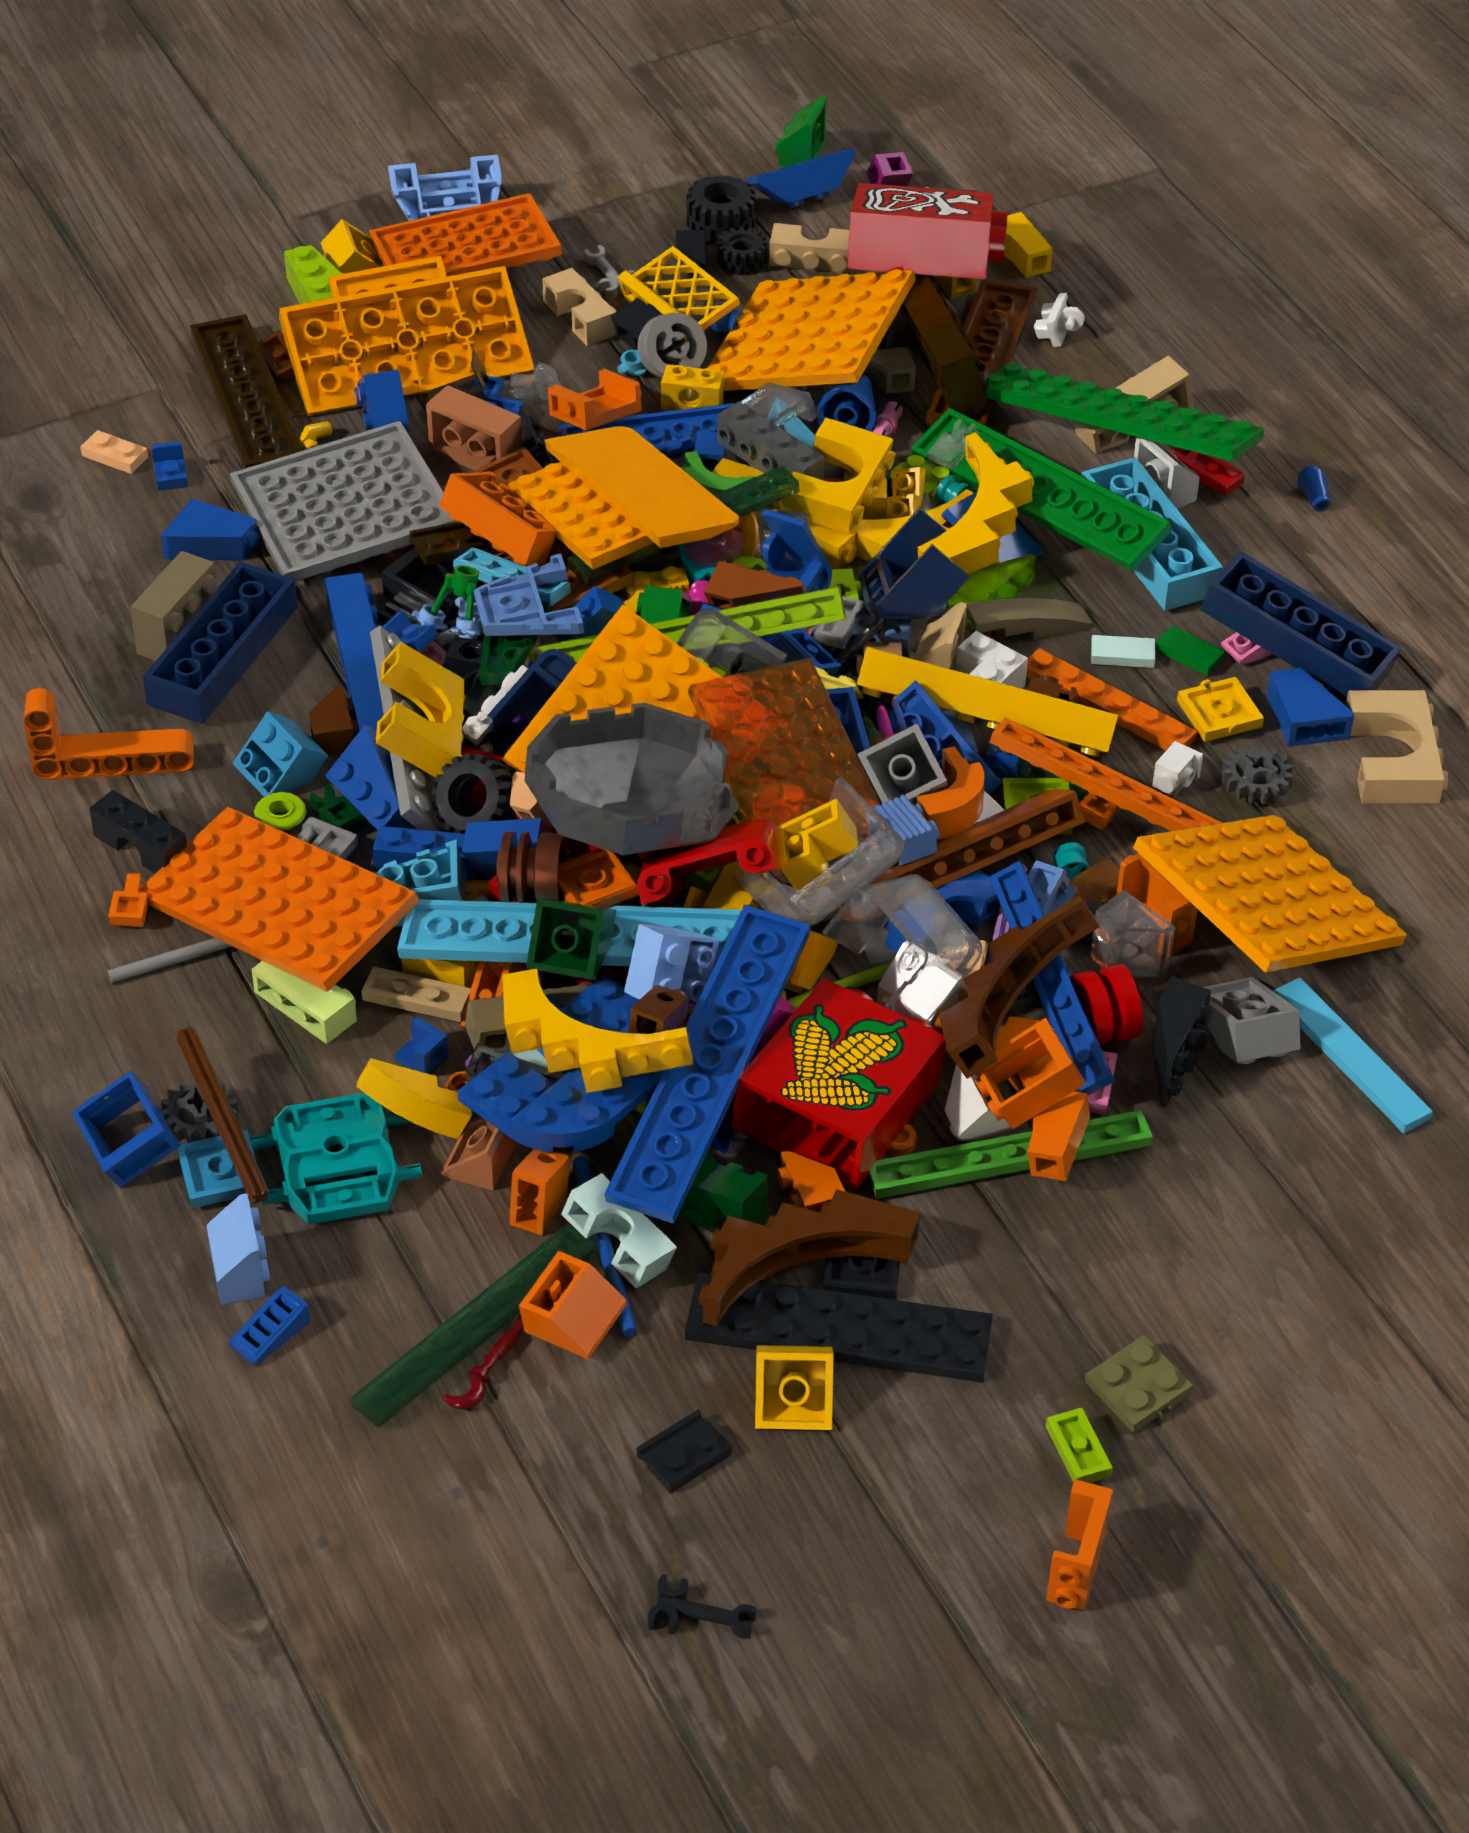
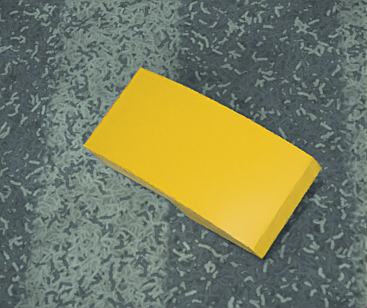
M915 467L893 470L892 497H887L886 519L910 516L921 508L924 494L925 469Z

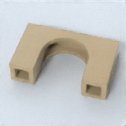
M1349 690L1346 707L1354 714L1350 736L1393 737L1405 742L1414 750L1413 753L1403 757H1362L1357 779L1361 803H1440L1442 790H1447L1448 772L1442 770L1443 749L1437 747L1438 727L1432 723L1434 708L1432 703H1428L1426 691Z

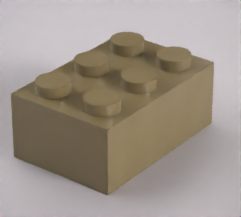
M181 551L130 606L138 655L156 661L217 589V577L215 576L214 562Z

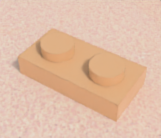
M99 430L80 446L82 456L132 474L148 458L147 448Z

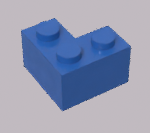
M399 369L363 375L358 381L357 387L354 388L356 404L362 405L363 412L367 411V413H363L365 430H372L400 421L405 430L408 431L410 426Z

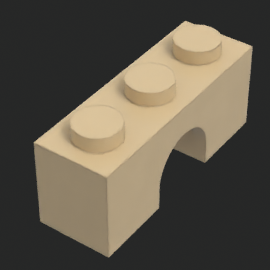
M774 223L770 239L769 266L853 274V269H847L850 230L830 228L829 234L824 239L810 240L802 236L801 225Z
M573 268L543 278V302L557 316L572 312V331L586 346L616 335L611 316L616 313L615 308L610 306L602 298L601 294L595 291L587 283L586 279L581 277Z

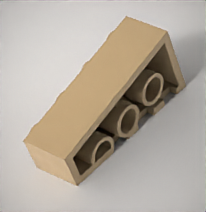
M1169 355L1116 387L1122 393L1144 395L1150 400L1158 402L1168 401L1173 403L1174 406L1194 408L1190 375ZM1074 421L1076 435L1096 454L1128 442L1129 437L1132 436Z

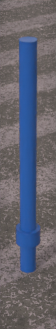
M585 1156L576 1157L573 1160V1165L578 1179L576 1182L577 1188L593 1179L594 1176L591 1175L587 1158ZM595 1233L594 1237L607 1281L627 1300L626 1307L618 1317L623 1336H634L637 1333V1327L621 1273L611 1264L615 1253L609 1233Z

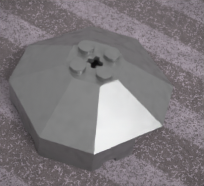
M648 703L632 704L631 713L615 715L613 707L587 710L586 719L571 721L569 713L556 714L527 746L524 781L557 833L620 855L712 842L739 809V803L732 795L731 786L725 783L728 751L720 740L713 741L710 738L711 728L707 722Z

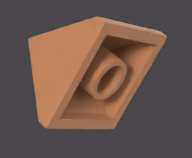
M481 1116L472 1118L459 1136L441 1174L445 1178L494 1191L517 1142Z

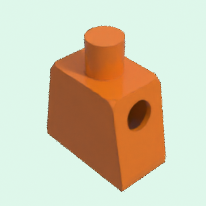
M556 1148L552 1153L533 1149L512 1172L509 1225L541 1236L544 1235L568 1193L569 1167L572 1159L566 1150Z

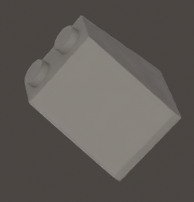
M918 724L857 754L882 803H887L890 799L894 800L895 797L900 798L901 795H904L914 805L917 803V796L939 792L949 787Z

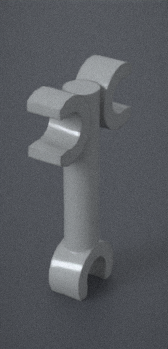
M598 245L596 254L590 253L588 249H585L584 260L586 264L597 266L607 277L599 280V291H605V298L607 300L615 299L618 296V291L621 294L623 292L617 278L619 274L605 259V248ZM634 270L627 271L631 275L635 273Z

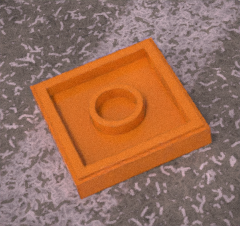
M600 848L558 864V893L563 901L607 908L639 895L636 882L614 852Z

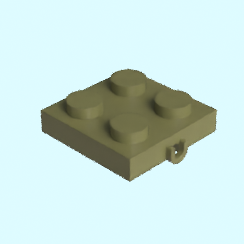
M1145 1335L1119 1352H1116L1110 1358L1108 1357L1104 1362L1085 1374V1383L1133 1433L1157 1417L1161 1420L1165 1419L1171 1413L1173 1406L1193 1393V1384Z

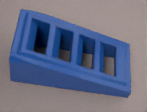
M282 1286L230 1339L229 1346L254 1366L258 1365L310 1322L307 1303L287 1287ZM275 1318L281 1322L280 1325L276 1324L273 1320ZM264 1328L270 1335L267 1337L260 1330ZM253 1338L261 1345L256 1348L248 1340Z

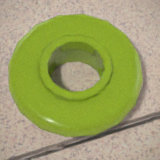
M286 792L272 793L263 797L254 809L256 820L281 831L298 826L304 820L307 813L306 805L300 797ZM277 812H286L284 815H275Z

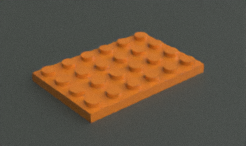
M530 193L369 230L370 241L383 266L441 256L447 277L501 266L506 268L522 267L526 263L539 260L548 261L553 257L562 255L560 242Z

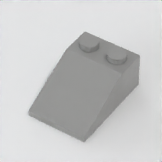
M1254 977L1204 987L1211 990L1209 1005L1214 1006L1207 1026L1221 1051L1236 1063L1250 1064L1255 1062L1257 1058L1267 1056L1283 1057L1290 1051L1301 1049L1299 1010Z

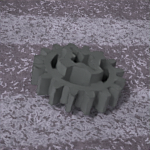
M1249 744L1248 750L1237 747L1236 754L1229 752L1227 760L1223 761L1221 782L1222 784H1227V792H1237L1236 799L1238 800L1245 796L1248 797V803L1250 804L1254 802V799H1259L1262 805L1266 804L1267 798L1277 802L1279 794L1286 796L1288 788L1292 786L1293 765L1287 764L1288 757H1278L1277 749L1271 752L1266 751V745H1262L1260 750L1255 749L1252 744Z
M194 1078L191 1081L192 1085L189 1086L179 1082V1091L169 1089L167 1091L168 1099L161 1100V1112L178 1142L187 1139L188 1143L220 1136ZM221 1081V1087L238 1121V1100L234 1097L233 1089L225 1090V1084Z

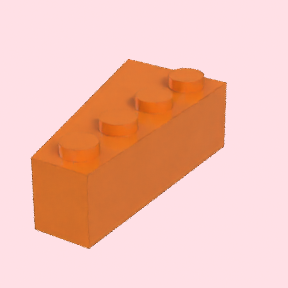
M491 471L450 474L439 507L448 512L452 520L467 525L471 528V533L486 538L492 543L493 548L506 552L514 558L513 561L517 564L528 567L535 563H546L557 534V530L536 511L526 510L527 503L522 498L510 496L511 489L505 483L498 485L495 482L497 476Z

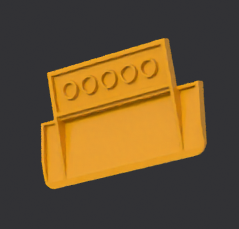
M618 426L544 439L547 451L560 462L548 464L542 470L522 475L517 480L507 484L511 489L509 495L522 498L527 503L526 510L536 511L557 530L556 537L592 570L654 543L660 548L709 539L736 527L739 523V517L735 512L635 430L628 427Z

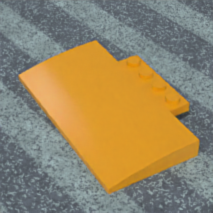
M436 256L329 276L328 279L333 298L282 307L279 310L280 325L308 417L362 406L356 404L354 388L357 387V383L362 376L399 369L404 398L427 394L429 390L475 374L471 368L473 349L477 353L488 376L509 378L535 372L505 266L447 277L442 257ZM468 382V383H466V384H464V385H462V386H468V385H471V383Z

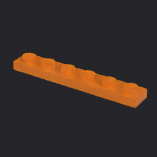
M1040 648L1028 658L1027 678L1039 679L1040 675H1047L1057 678L1059 680L1058 684H1062L1064 690L1070 691L1071 687L1077 688L1082 700L1081 705L1117 714L1116 725L1165 751L1174 741L1189 747L1196 740L1197 730Z

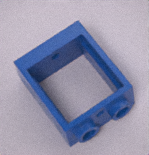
M132 1071L116 1079L110 1086L93 1098L88 1099L83 1105L72 1112L104 1173L120 1188L180 1147L148 1087ZM141 1101L153 1124L117 1150L111 1152L99 1129Z

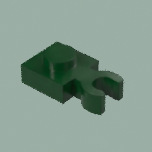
M330 785L324 786L325 797H318L315 793H310L311 806L319 811V819L347 831L366 822L365 817L344 795L338 799L335 797V790Z

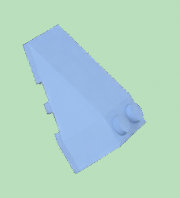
M498 154L470 157V170L417 175L416 163L388 166L391 191L408 221L498 201L502 182Z

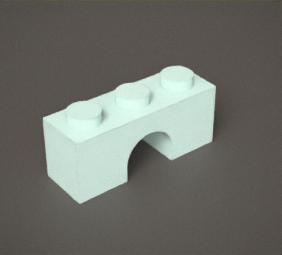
M601 1173L571 1191L561 1215L586 1239L599 1232L609 1233L617 1237L621 1243L611 1264L635 1288H638L667 1270L677 1246L643 1213L606 1202L605 1192L610 1181Z

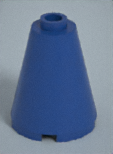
M862 374L856 383L837 384L821 398L818 405L819 426H821L826 417L871 431L876 421V409L870 379Z

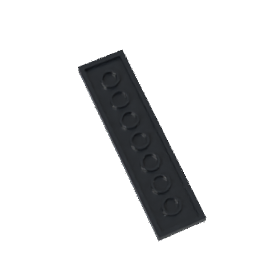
M701 1272L697 1274L685 1328V1340L756 1350V1345L832 1347L834 1353L833 1361L984 1382L993 1320L992 1313L760 1281L747 1289L728 1308L719 1324L714 1326L703 1322V1306H700L698 1303L701 1289L705 1283L710 1284L712 1274Z

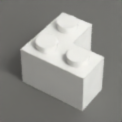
M977 631L957 647L956 671L1021 689L1025 687L1028 658Z

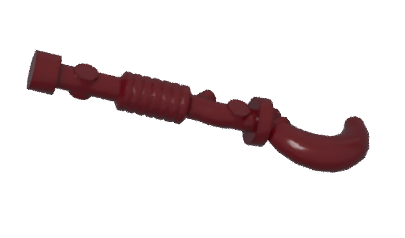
M521 1313L518 1315V1321L514 1323L511 1330L505 1332L490 1350L491 1354H484V1361L486 1362L481 1367L475 1366L471 1369L469 1379L472 1380V1387L470 1391L462 1396L443 1395L442 1399L449 1406L464 1410L473 1408L482 1401L485 1395L484 1383L489 1379V1371L495 1366L497 1360L503 1359L515 1344V1338L524 1328Z

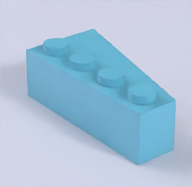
M457 839L445 843V849L430 853V850L427 849L416 853V859L397 864V861L394 860L383 864L384 867L375 872L377 875L415 891L418 899L466 901L465 866ZM405 917L401 919L394 927L403 926Z

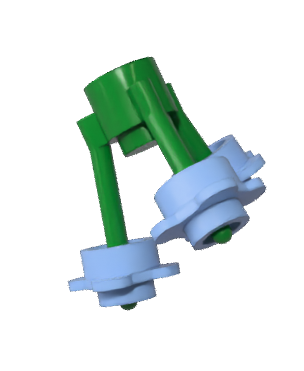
M459 565L454 568L453 574L446 573L444 585L434 605L425 604L420 612L417 610L412 612V616L419 620L418 624L434 625L435 629L446 631L447 625L443 623L446 615L440 610V607L450 587L454 589L453 593L459 596L455 600V605L459 606L458 615L461 617H457L456 627H452L451 632L459 633V637L477 639L478 635L484 632L481 620L477 618L479 613L473 592L477 588L479 571L470 566Z

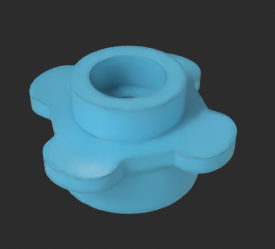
M628 350L620 357L622 363L618 366L619 373L629 376H641L646 373V368L640 360L638 350Z

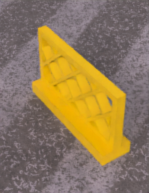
M674 246L667 249L631 275L625 270L617 276L624 297L630 302L638 297L647 305L652 304L660 315L669 313H683L690 317L705 315L698 322L703 331L740 305L739 298ZM672 258L678 260L676 266H664ZM682 273H694L693 279H680ZM675 274L674 280L661 281L662 275ZM647 276H655V281L642 282L641 280ZM710 286V291L697 292V287ZM691 287L690 293L677 294L678 288ZM672 288L670 295H658L659 289ZM708 300L707 306L694 307L695 301ZM714 300H728L722 305L713 306ZM676 302H688L687 308L675 309L674 306ZM676 327L675 332L683 333L679 328ZM686 336L678 340L680 343L688 342Z

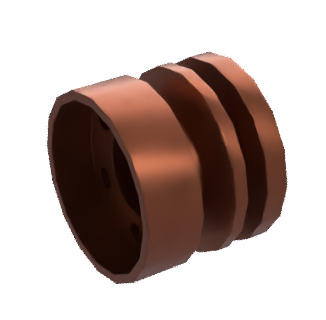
M504 832L496 866L501 902H513L515 893H517L518 902L527 903L531 889L535 891L536 901L537 898H551L563 901L558 893V864L568 861L567 839L565 836L558 833H540L537 846L533 848L529 832L521 833L519 843L516 832Z

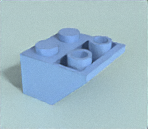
M639 924L624 992L640 1000L655 985H661L671 990H682L689 997L688 1007H695L714 968L720 940L669 926Z
M241 1194L206 1225L221 1305L265 1297L263 1282L270 1281L267 1259H262L267 1258L264 1236L261 1235V1230H258L261 1229L258 1207L250 1208L248 1194Z

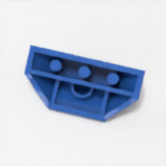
M839 150L746 178V181L753 188L778 204L788 203L789 207L805 204L804 198L813 196V200L822 199L829 196L828 191L837 189L855 156V150Z

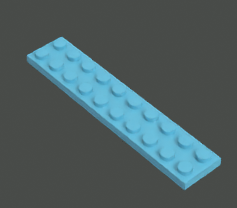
M419 899L420 902L405 916L397 947L399 958L527 963L536 903ZM609 906L607 909L617 911L611 946L602 965L630 966L639 924L669 926L719 939L715 966L742 910Z

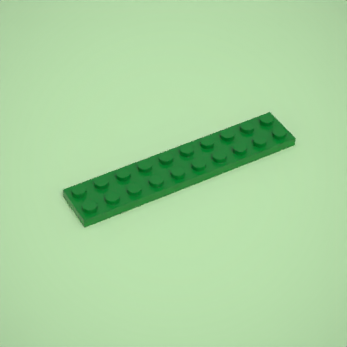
M1018 363L1006 364L1003 368L985 378L988 387L984 391L985 398L1232 462L1264 439V428L1253 426L1248 421L1237 422L1226 419L1225 416L1220 414L1209 415L1201 413L1196 408H1182L1174 406L1173 403L1168 401L1158 402L1150 400L1144 395L1122 393L1117 388L1106 389L1098 387L1093 382H1079L1071 380L1069 376H1055L1047 374L1046 371L1041 369L1031 370L1023 368Z
M948 408L911 447L913 455L922 456L925 460L931 461L937 466L947 468L950 473L949 475L952 474L958 477L960 481L978 490L979 482L975 472L966 461L965 436L976 432L984 442L989 443L992 451L999 458H1002L1007 465L1017 461L1025 471L1028 470L1034 480L1032 502L1017 507L1018 512L1132 573L1173 530L1170 522L951 408Z

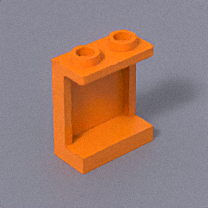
M607 369L599 370L598 387L582 393L574 392L557 384L548 387L550 416L586 431L642 411V392L639 382Z
M1139 853L1126 857L1120 864L1115 908L1122 912L1132 906H1136L1160 929L1157 950L1165 958L1192 945L1198 909Z
M1074 1479L1070 1494L1065 1537L1082 1542L1077 1555L1060 1551L1053 1552L1046 1596L1047 1601L1065 1609L1074 1608L1085 1611L1107 1533L1113 1489Z

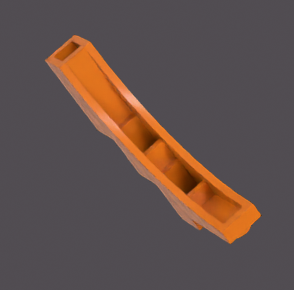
M938 1016L934 1024V1029L937 1032L943 1034L940 1019ZM1009 1016L1005 1026H1000L996 1048L1039 1021ZM1046 1054L1006 1080L1017 1092H1020L1058 1068L1051 1054ZM1077 1091L1072 1092L1032 1117L1033 1131L1027 1151L1031 1176L1061 1181L1067 1180L1090 1119L1087 1093Z

